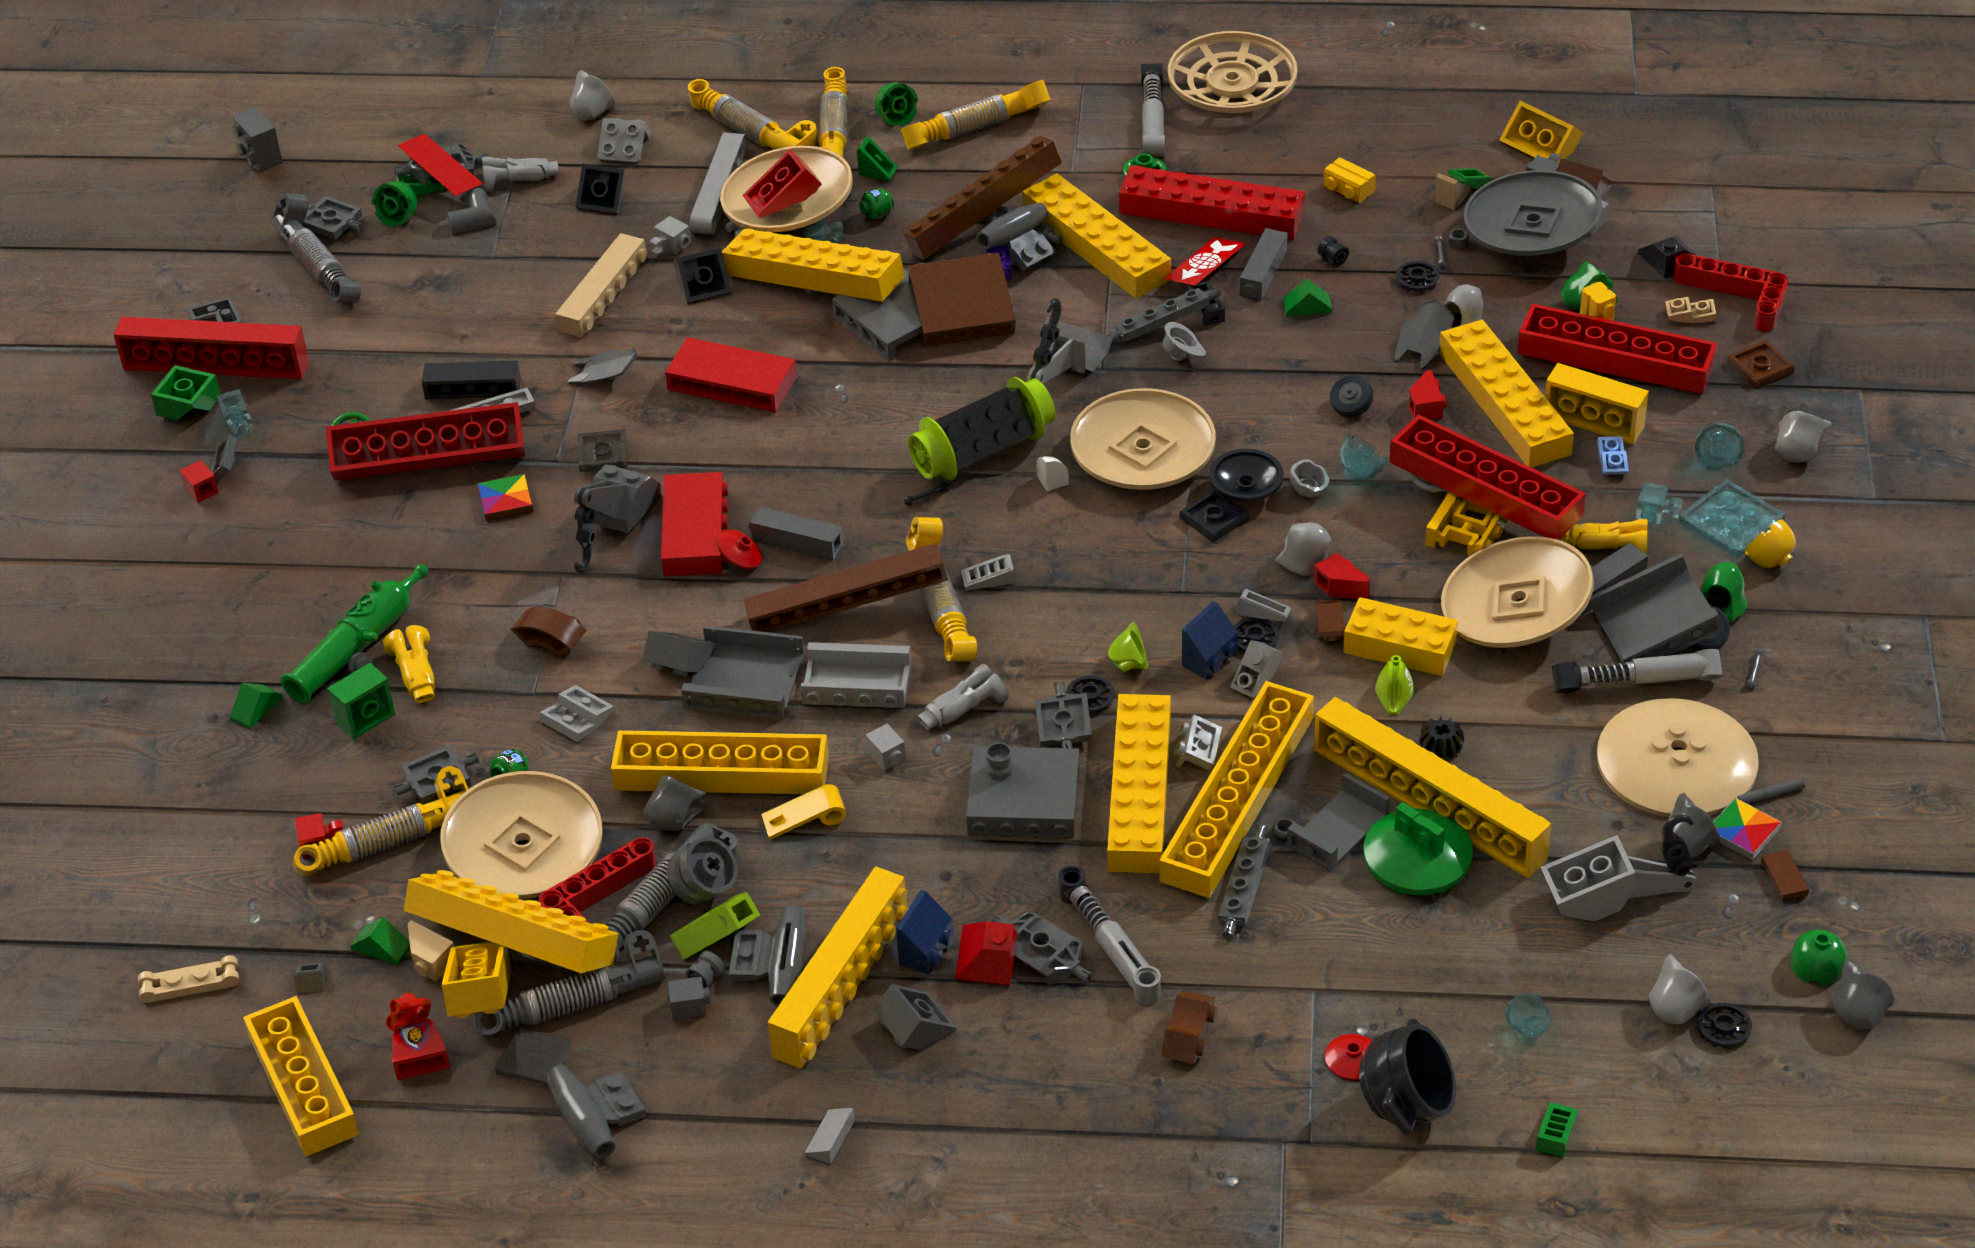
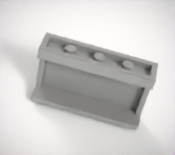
M808 642L807 670L805 681L801 683L802 704L905 708L911 670L910 646Z

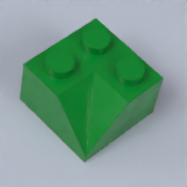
M174 365L152 392L151 397L156 416L178 420L192 408L209 411L221 397L215 374Z
M371 663L327 688L336 725L352 740L396 715L388 678Z

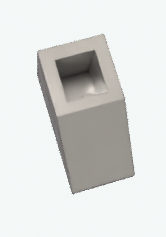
M1250 640L1230 688L1254 698L1261 690L1265 681L1269 682L1274 677L1284 653L1262 642Z

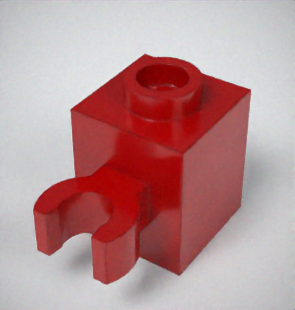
M322 813L295 818L300 847L315 843L319 846L318 842L321 841L325 844L326 839L331 840L336 832L343 830L342 820H334L329 825H324ZM310 855L302 856L303 859L312 857Z

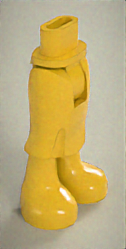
M1637 519L1624 523L1617 521L1610 524H1576L1561 538V541L1575 548L1577 545L1582 550H1618L1619 547H1624L1631 543L1647 554L1648 519Z
M408 626L405 633L408 643L412 648L407 651L402 631L394 630L384 638L382 646L386 654L392 657L396 656L395 662L400 667L403 683L410 696L414 697L416 703H423L434 699V674L428 662V651L425 649L430 642L429 631L422 626Z

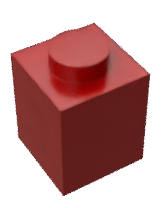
M201 460L179 470L184 489L197 503L219 493L215 475Z

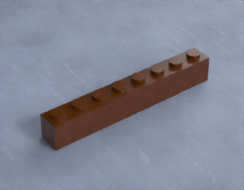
M1043 136L1032 139L1031 143L1015 151L1007 160L999 162L994 169L982 174L978 180L971 185L965 186L955 196L946 199L941 206L929 211L921 220L913 222L908 229L903 231L911 253L925 260L1060 165L1062 161L1054 141Z
M934 543L745 598L744 603L752 631L772 632L948 581L938 543Z

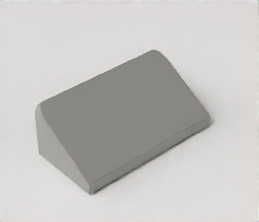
M854 1109L828 1110L804 1155L831 1164L855 1121Z

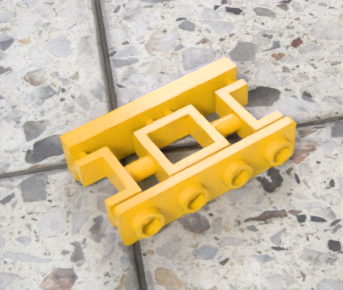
M1449 492L1426 527L1425 545L1435 548L1439 542V546L1445 547L1448 540L1467 545V555L1471 556L1482 548L1494 544L1495 539H1500L1505 523L1509 524L1510 520ZM1469 509L1478 513L1485 514L1486 516L1483 519V521L1469 516H1465V514Z

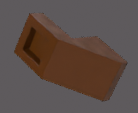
M1341 600L1315 602L1319 637H1324V641L1340 640L1339 636H1344Z

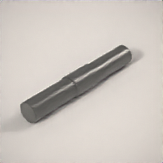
M1802 778L1775 784L1738 795V799L1747 804L1770 799L1805 788V782Z

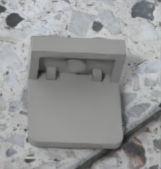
M603 118L597 154L598 159L611 162L639 163L644 138L650 139L651 130L647 123L637 119Z

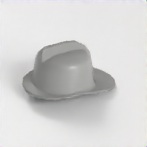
M1176 322L1166 323L1164 327L1166 334L1162 345L1173 360L1182 361L1190 355L1197 357L1206 355L1205 349L1187 327Z

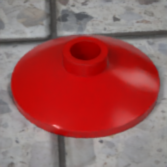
M728 529L721 532L718 536V548L730 563L742 569H754L759 566L762 561L761 550L757 543L747 534L738 530Z
M1345 1034L1333 1039L1325 1050L1326 1066L1334 1075L1341 1079L1360 1081V1061L1365 1055V1051L1372 1039L1359 1034Z

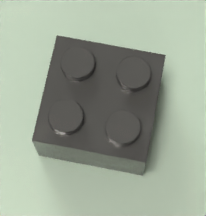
M257 107L232 116L234 121L232 129L238 138V143H236L238 152L246 157L250 166L253 165L261 172L283 163L275 127Z

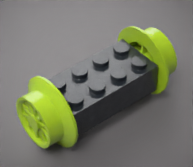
M1013 377L1007 381L1006 388L936 420L930 417L922 418L919 423V431L908 437V450L915 467L923 477L932 479L936 476H941L943 479L951 481L955 479L957 469L1026 437L1033 440L1041 439L1045 433V426L1055 421V406L1050 393L1039 380L1031 379L1024 382L1020 378Z

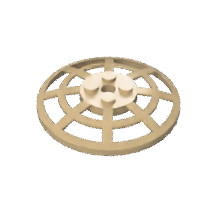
M1222 31L1199 36L1188 41L1175 51L1168 64V81L1173 91L1193 106L1214 112L1243 113L1266 108L1286 97L1296 84L1298 70L1293 54L1285 46L1272 38L1251 32ZM1226 42L1241 43L1239 52L1213 54L1208 47L1212 44ZM1250 44L1264 47L1278 56L1268 62L1259 56L1248 53ZM1197 49H1200L1204 55V58L1196 62L1191 69L1179 65L1184 57ZM1230 58H1236V59H1237L1236 61H1224V62H1220V63H1219V61H1218V60H1221V59H1230ZM1245 61L1255 62L1261 65V67L1255 69L1250 64L1245 63ZM1285 61L1289 67L1291 79L1278 82L1277 72L1274 67ZM1208 63L1212 66L1208 70L1207 75L1197 72ZM1175 71L1187 76V84L1190 90H1181L1174 80ZM1266 72L1269 73L1271 82H1258V76ZM1194 78L1207 82V87L1197 89L1194 85ZM1285 87V89L1277 95L1267 100H1264L1275 89ZM1256 89H1267L1257 98L1251 94ZM1213 93L1221 98L1219 101H1216L1204 95ZM1191 96H1196V97H1198V98L1201 99V100L1195 99V98H1193V97H1191ZM1242 97L1246 100L1244 102L1228 103L1232 98Z

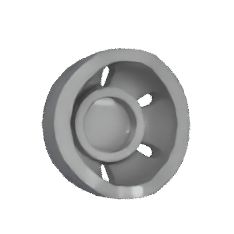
M1305 459L1292 466L1289 481L1292 489L1298 495L1315 498L1326 490L1329 477L1322 466Z

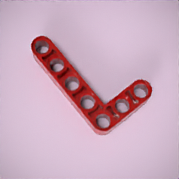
M1686 253L1675 258L1673 274L1675 282L1758 300L1754 327L1761 332H1770L1775 328L1786 299L1788 277L1785 274Z
M645 837L637 838L544 891L539 897L541 907L560 909L567 916L584 917L580 912L646 875L656 867L655 850L652 840Z

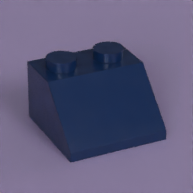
M1215 601L1209 604L1182 629V666L1205 679L1214 672H1217L1222 664L1229 658L1234 657L1238 651V632Z
M921 890L896 927L899 965L929 975L933 967L938 966L941 962L946 947L951 946L954 941L955 931L953 930L952 918L926 891Z

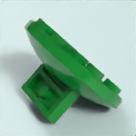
M1402 802L1396 807L1395 812L1380 818L1371 826L1364 840L1363 856L1365 864L1373 877L1396 893L1430 895L1445 893L1464 879L1472 864L1473 846L1466 830L1454 819L1428 809H1413Z

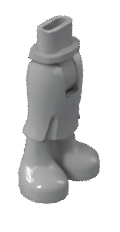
M490 156L482 157L485 192L493 191L496 181L508 179L510 182L540 181L545 176L546 179H549V176L559 175L558 161L548 162L546 158L512 159L507 157V159H500Z
M981 664L964 681L961 680L956 687L938 696L924 708L925 711L917 716V719L926 730H930L935 726L940 728L943 724H949L960 718L970 709L979 706V702L985 698L991 697L995 702L1003 703L1009 699V695L999 676L995 673L992 674L989 666Z

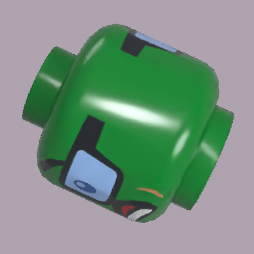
M883 188L865 192L859 203L861 213L871 220L888 216L894 207L891 193Z
M508 749L495 756L490 764L491 777L510 772L529 771L526 756L515 749Z

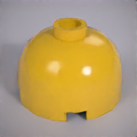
M1781 519L1769 526L1771 529L1767 532H1761L1745 549V554L1760 567L1773 568L1777 565L1784 567L1793 559L1791 553L1796 546L1795 535L1787 523Z

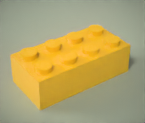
M1557 363L1547 378L1545 398L1566 424L1607 437L1622 436L1623 442L1634 445L1645 427L1649 391Z
M1359 597L1344 631V653L1384 663L1391 661L1393 655H1399L1401 661L1409 669L1443 676L1457 643L1458 620Z
M491 941L451 947L442 981L447 1017L465 1018L471 1016L472 1013L482 1011L485 1014H492L504 1008L511 975V964L507 947Z

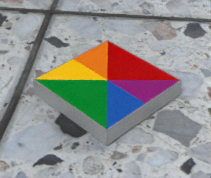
M1734 798L1713 821L1720 835L1719 843L1751 860L1760 853L1782 826L1781 821L1737 798Z

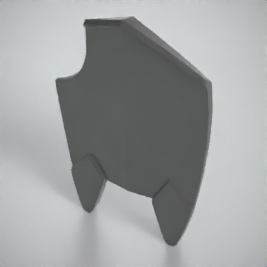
M1438 299L1424 302L1418 315L1412 320L1403 323L1396 348V362L1407 351L1421 354V369H1424L1433 359L1440 348V332L1451 329L1455 317Z
M614 348L575 361V366L585 367L583 373L568 379V382L585 383L604 379L613 382L617 376H621L636 360V349L616 351Z

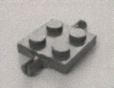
M325 196L314 205H309L303 227L336 240L347 229H353L358 232L363 230V223L357 222L362 216V210L354 205Z
M1057 681L1054 683V696L1035 700L1041 748L1060 745L1062 748L1072 749V744L1093 741L1087 693L1066 694L1065 683L1060 681L1061 689L1059 690Z
M450 746L441 748L401 765L406 781L392 786L393 791L398 796L411 790L417 795L422 805L439 799L434 784L441 769L447 766L458 768L462 772L468 787L471 785L465 768L479 763L478 756L473 752L460 758L454 754ZM448 777L445 778L443 783L450 784V790L448 793L445 794V796L454 793L458 790H461L457 789L453 791L452 785L454 783V780H449Z

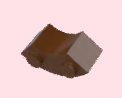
M544 606L525 610L510 629L527 647L540 646L551 651L557 657L572 650L587 631L576 617L568 616L558 610Z
M1182 990L1176 996L1172 1017L1165 1029L1161 1057L1192 1064L1196 1062L1199 1056L1204 1057L1207 1047V1040L1205 1039L1210 1023H1215L1218 1007L1214 1006L1216 997Z

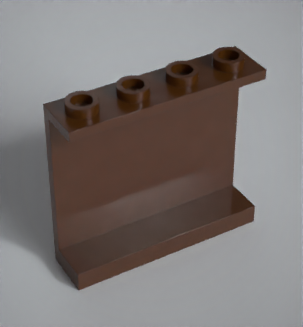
M986 253L980 256L939 260L924 264L917 263L908 266V281L913 286L922 325V342L924 347L1015 333L1016 319L999 253Z

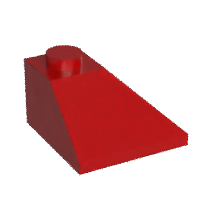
M989 921L963 925L955 980L1011 986L1018 934L1015 925Z

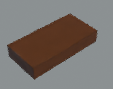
M1788 850L1762 855L1761 863L1781 901L1808 896L1809 889Z

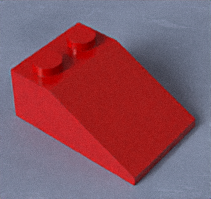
M789 149L742 196L759 218H763L807 200L817 192L822 183L809 166L795 152Z

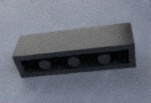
M518 360L425 363L421 382L425 399L490 398L519 390L521 376Z

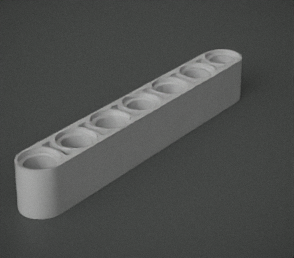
M723 132L690 216L689 229L691 233L714 235L723 212L720 200L721 189L731 173L741 165L747 147L746 134Z

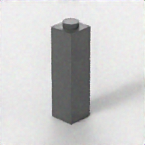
M1265 228L1240 277V296L1258 300L1263 299L1287 252L1286 232Z
M759 507L756 514L752 515L749 520L748 527L751 530L752 539L757 542L834 560L843 545L842 529L839 525L764 507Z
M1629 543L1591 568L1594 578L1592 595L1647 569L1648 555ZM1590 602L1580 614L1581 616L1592 610Z

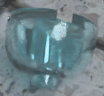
M1724 420L1711 421L1705 424L1699 430L1695 440V451L1700 463L1716 471L1735 466L1742 459L1745 450L1744 437L1738 427Z
M1347 435L1338 452L1339 464L1344 469L1343 474L1353 481L1356 478L1360 480L1375 478L1384 469L1388 460L1382 453L1378 456L1374 452L1376 448L1357 436L1350 438Z

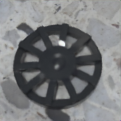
M1407 262L1401 265L1396 272L1398 286L1406 289L1407 292L1424 293V291L1433 290L1439 283L1440 274L1438 269L1427 262ZM1429 269L1432 272L1427 274L1426 270Z
M1250 617L1234 625L1236 631L1240 630L1244 633V635L1238 634V639H1244L1238 642V650L1242 651L1243 654H1245L1250 640L1266 644L1264 641L1270 642L1268 646L1273 648L1279 642L1277 626L1267 619ZM1247 624H1250V626L1246 629L1243 627ZM1269 627L1271 631L1265 632V628ZM1273 634L1275 635V638H1267Z
M1079 677L1073 680L1066 689V694H1071L1072 690L1078 694L1087 693L1088 705L1092 706L1089 708V714L1099 715V712L1109 709L1114 701V688L1109 681L1102 677ZM1083 684V686L1080 689L1076 687L1077 685ZM1099 684L1105 686V688L1100 690L1098 686ZM1107 691L1110 692V695H1101Z
M1714 1003L1701 1011L1697 1027L1701 1038L1712 1044L1713 1047L1731 1050L1733 1047L1744 1045L1749 1039L1752 1031V1021L1749 1015L1736 1005ZM1721 1010H1729L1730 1013H1722ZM1716 1011L1717 1015L1713 1017L1709 1013ZM1737 1013L1742 1018L1736 1020L1734 1014ZM1705 1017L1713 1023H1703L1702 1021ZM1746 1023L1747 1028H1740L1737 1025ZM1704 1028H1713V1029H1712L1711 1031L1706 1032ZM1736 1032L1745 1034L1741 1037ZM1718 1034L1716 1038H1713L1712 1035ZM1732 1035L1736 1040L1731 1041L1730 1036Z

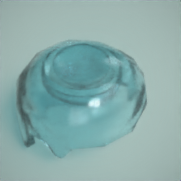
M1525 993L1516 996L1508 1003L1505 1011L1510 1028L1519 1037L1531 1039L1540 1036L1549 1028L1551 1020L1549 1008L1542 997L1537 994Z

